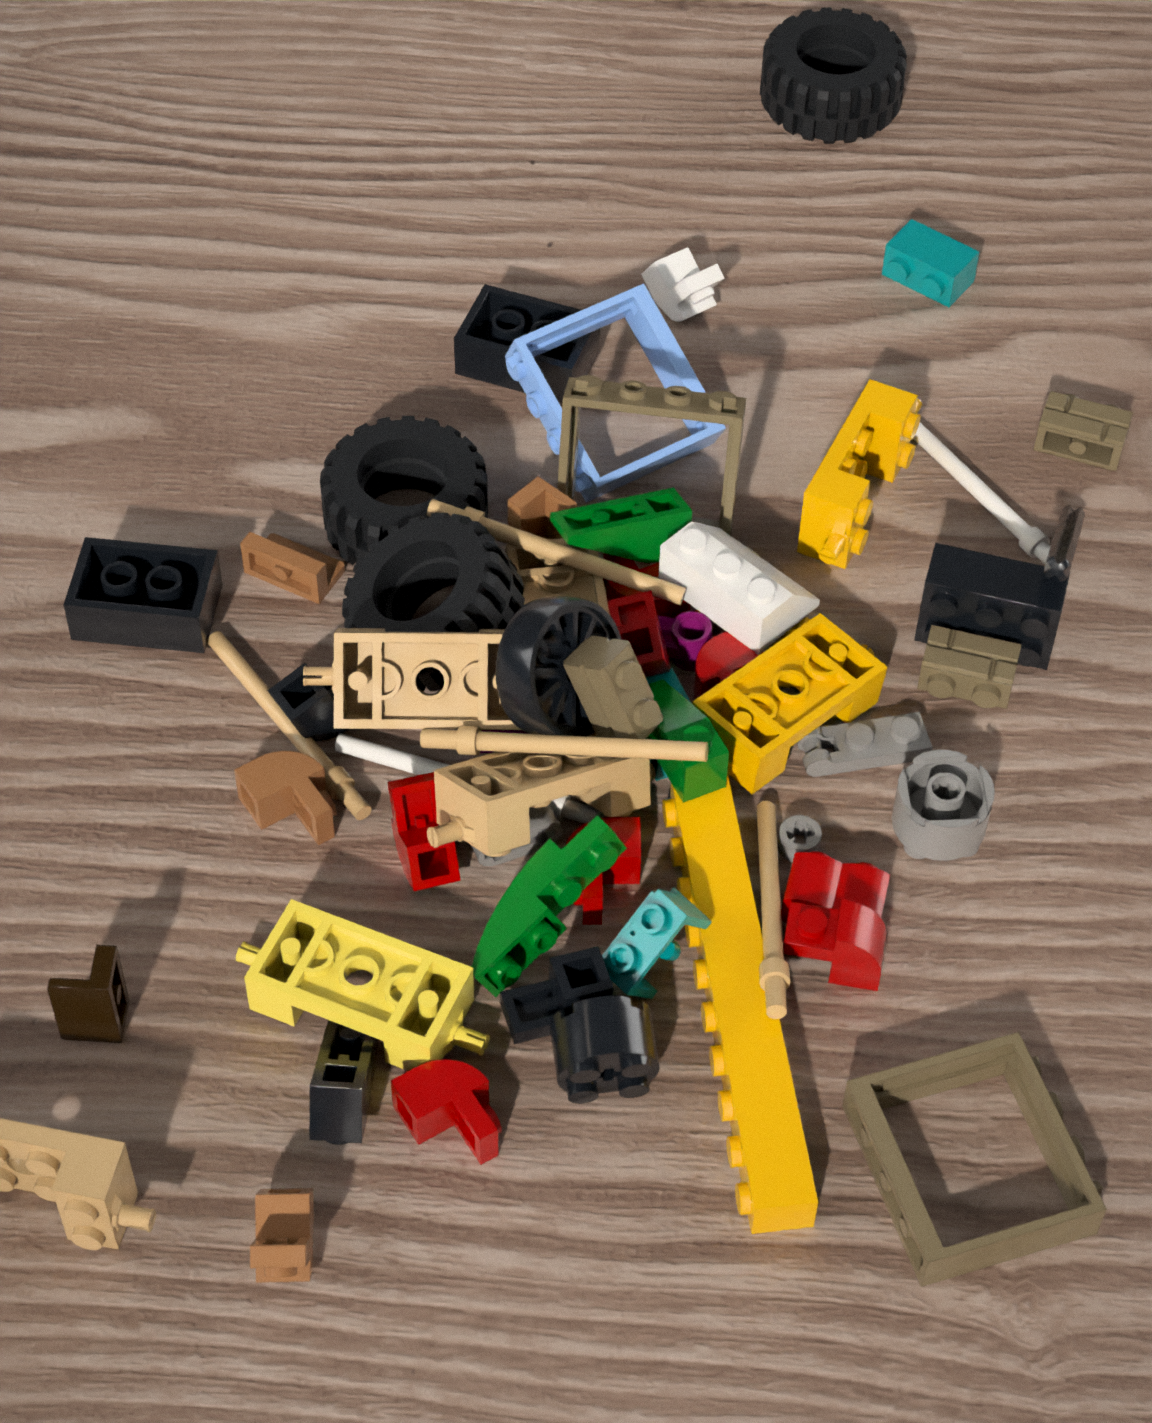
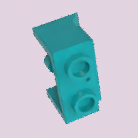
M675 887L670 892L658 889L656 892L651 891L602 954L611 981L626 995L652 999L658 991L644 978L659 957L664 960L674 961L680 956L681 948L674 938L684 925L707 929L712 921Z

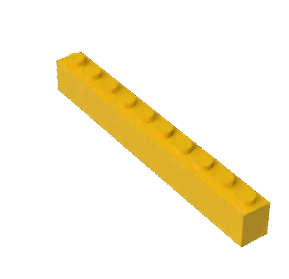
M727 774L726 787L684 803L671 783L670 799L662 800V811L665 827H673L675 838H670L671 862L673 867L681 866L683 876L677 878V890L712 921L707 929L685 925V934L688 948L696 947L698 959L693 960L695 987L697 990L704 989L707 1001L701 1002L703 1029L705 1033L713 1032L715 1045L709 1046L711 1072L713 1077L721 1076L724 1089L718 1091L720 1119L722 1122L730 1121L732 1136H727L726 1138L728 1162L730 1168L739 1167L741 1183L735 1184L739 1215H748L751 1234L814 1227L818 1198L780 1019H772L767 1016L765 991L760 986L759 965L764 960L763 938L729 777Z

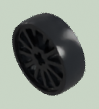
M542 597L532 600L521 607L506 626L497 652L496 684L505 713L522 731L528 734L590 736L595 733L563 666V661L591 636L606 637L609 641L611 639L621 640L615 622L598 604L579 597Z

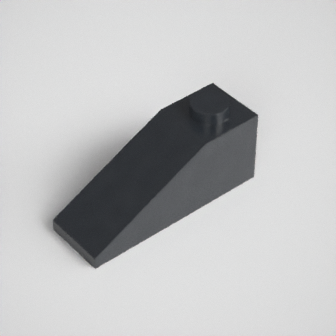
M328 1020L310 1083L309 1140L327 1141L335 1145L362 1143L369 1114L379 1039Z

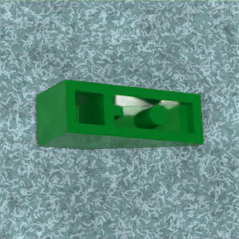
M673 487L551 512L550 521L569 545L651 564L660 560V545L692 521V509Z
M664 679L650 683L649 686L654 695L653 699L659 705L663 721L646 739L708 742L707 762L657 759L682 802H687L726 787L729 751L708 717Z

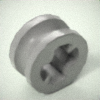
M803 815L791 816L785 819L780 825L779 853L784 859L793 862L796 852L819 851L822 837L820 825L814 819ZM794 835H804L806 844L795 843L796 838Z

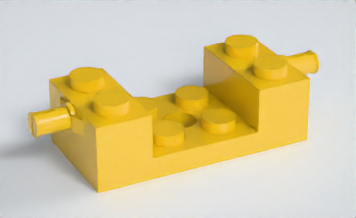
M869 379L804 492L797 546L798 553L846 569L853 554L861 555L869 531L863 529V526L867 523L873 508V501L868 499L870 480L864 479L865 475L868 474L893 483L900 469H908L916 448V445L911 444L910 441L914 438L921 419V415L918 412L922 408V402L918 399V395Z
M819 613L694 700L692 704L708 717L729 751L727 774L751 794H754L784 772L790 747L834 715L844 723H850L878 703L888 667L875 657L871 648L867 650L868 645H860ZM779 687H795L801 693L789 695L782 692Z

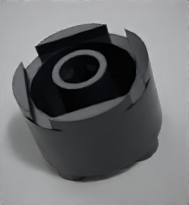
M600 996L573 1003L574 1013L562 1019L560 1011L552 1016L549 1026L557 1083L561 1089L567 1092L570 1102L577 1104L589 1103L596 1100L600 1093L619 1091L621 1097L636 1098L649 1092V1082L659 1073L660 1066L651 1010L647 1004L642 1002L640 1009L632 1007L630 997Z

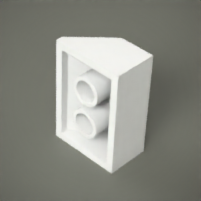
M691 521L660 545L658 578L686 588L683 600L706 615L710 620L758 655L819 606L820 599L718 527Z

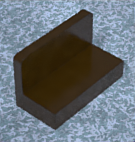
M96 945L90 979L50 978L47 986L48 995L61 1039L122 1043L130 999L118 949L115 945Z

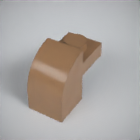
M277 751L260 756L234 769L238 798L261 830L295 813L318 845L335 837L333 817L337 815V810L332 798L325 789L324 767L317 760L299 752Z
M314 1188L260 1189L255 1194V1240L250 1245V1268H256V1283L310 1282L313 1267Z

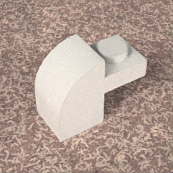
M688 247L655 261L641 273L656 304L671 320L676 322L683 321L716 306L717 304L713 298L715 294L713 287L724 279L718 264L700 271Z

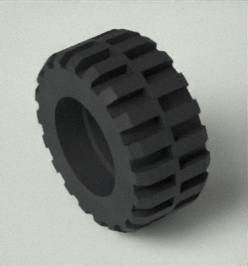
M832 7L821 8L820 11L815 12L812 9L802 11L798 17L792 15L786 18L782 25L779 24L765 41L760 82L762 105L777 125L783 124L785 131L792 135L796 133L801 134L805 140L814 141V139L824 140L823 143L826 144L844 141L845 144L855 142L859 137L867 139L873 136L877 130L881 131L889 125L900 110L907 66L906 50L894 31H890L887 24L881 20L874 21L869 14L863 12L856 14L853 13L852 9L842 8V11L832 10Z
M402 416L401 420H390V417L377 420V424L372 426L365 423L354 430L353 436L347 434L336 444V449H332L324 461V468L320 474L324 529L327 531V537L332 547L339 551V555L351 565L355 564L360 557L364 559L370 552L368 547L376 539L380 542L388 536L387 531L394 526L400 525L403 527L409 524V519L417 516H425L426 519L430 518L427 516V509L432 499L463 510L469 506L485 512V517L488 518V477L482 455L477 452V447L466 436L461 438V433L449 425L445 428L441 427L440 423L434 419L425 418L424 421L415 420L414 416ZM400 489L421 490L435 496L428 501L411 506H394L375 500L385 493Z
M431 513L430 518L426 519L425 516H417L409 519V524L403 527L400 525L394 526L387 531L388 536L380 542L376 539L368 547L370 552L364 559L361 557L358 559L353 567L354 577L347 580L344 590L347 598H344L342 602V616L345 619V628L385 629V632H479V629H505L515 613L524 606L525 598L522 596L524 585L515 565L487 528L481 523L472 521L470 517L460 514H452L450 516L448 513ZM455 585L449 596L436 609L412 620L417 609L427 598L445 587ZM427 667L417 674V685L423 692L426 687L429 691H440L444 686V677L436 668Z

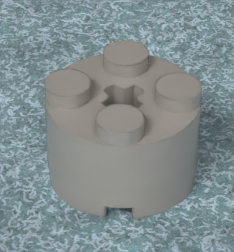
M952 750L927 751L916 756L913 759V763L905 770L903 769L899 775L892 811V826L896 836L904 845L905 852L910 857L949 861L962 857H971L977 853L986 834L995 789L988 771L981 765L978 769L967 762L966 755Z

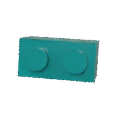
M911 219L886 244L882 275L940 304L950 307L973 284L980 252Z

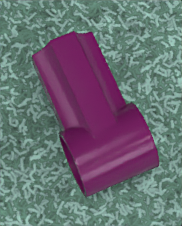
M694 611L681 613L675 618L658 615L668 657L672 658L674 664L680 669L695 671L696 659L700 649L706 642L712 639V623L706 615Z

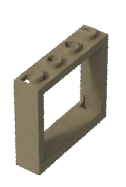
M584 375L578 378L569 377L562 404L557 489L572 500L575 499L581 407L729 425L720 519L711 520L692 517V521L718 527L732 536L747 398L736 397L734 394L726 391H716L711 394L693 392L683 386L651 387L634 380L617 383L602 381L600 378L591 375ZM577 503V507L589 505V504Z
M1019 1032L847 1080L842 1107L921 1287L1098 1233L1107 1209L1100 1196L1103 1188L1098 1181H1092L1084 1165L1085 1155L1082 1145L1076 1136H1070L1063 1122L1061 1103L1054 1092H1048L1041 1078L1040 1061L1037 1056L1031 1057ZM1004 1075L1069 1210L943 1248L882 1109Z

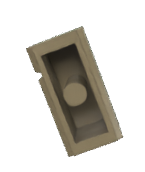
M1050 391L1039 423L1033 450L1116 472L1127 439L1133 412L1120 409L1111 404L1104 405L1080 399L1073 394H1061Z
M931 625L917 689L928 691L937 698H948L951 696L973 701L982 708L1000 707L1007 709L1022 644Z
M591 636L563 661V666L597 737L646 739L663 721L659 705L653 699L654 695L629 641L611 639L609 641L606 637Z

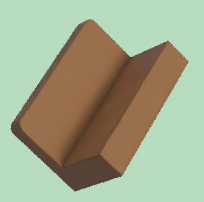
M537 476L507 500L508 525L546 539H562L563 537L550 521V513L576 508L577 503Z
M249 532L240 543L244 573L317 604L322 602L345 572L344 562L275 533H271L267 538Z

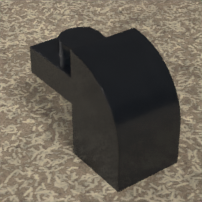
M306 663L267 690L305 739L312 738L314 741L328 740L349 730L334 729V693L332 686L303 685L304 677H316L315 675H303V668L307 666Z
M598 946L551 957L549 959L548 980L500 992V1005L513 1043L518 1044L551 1035L549 1023L554 1014L560 1011L562 1019L574 1013L573 1003L588 998L613 996L614 987Z

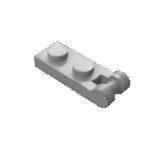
M920 712L824 727L819 726L797 742L798 748L805 752L803 764L806 773L812 777L913 762L916 756L933 749ZM833 748L834 752H828L825 749Z

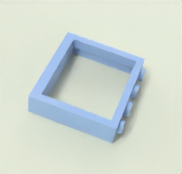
M644 283L516 338L505 355L507 370L512 379L519 381L527 395V406L531 414L542 422L547 431L548 444L556 455H559L562 408L533 357L622 318H625L664 388L683 386L693 392L706 393ZM682 419L691 436L602 477L599 476L583 445L578 440L575 491L581 492L587 503L714 444L726 427L724 424Z

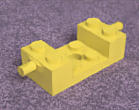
M293 899L288 903L262 948L248 944L245 941L241 943V948H238L236 961L251 966L244 977L250 1010L294 1027L303 1011L384 1041L385 1062L407 1071L423 1063L443 1059L445 1054L455 1045L475 1052L480 1056L487 1049L490 1035H485L463 1026V1020L474 1001L473 967ZM358 970H364L373 975L371 981L364 985L350 984L346 978L350 973Z

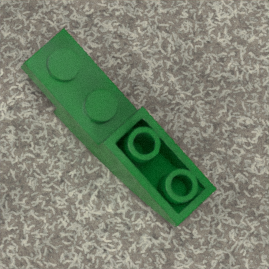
M598 815L563 849H560L549 838L514 878L498 902L484 929L471 966L473 967L475 979L495 998L505 988L512 986L519 979L521 973L540 954L547 952L554 946L557 938L567 929L556 916L565 907L577 901L582 891L602 872L610 869L618 856L627 849L613 830Z

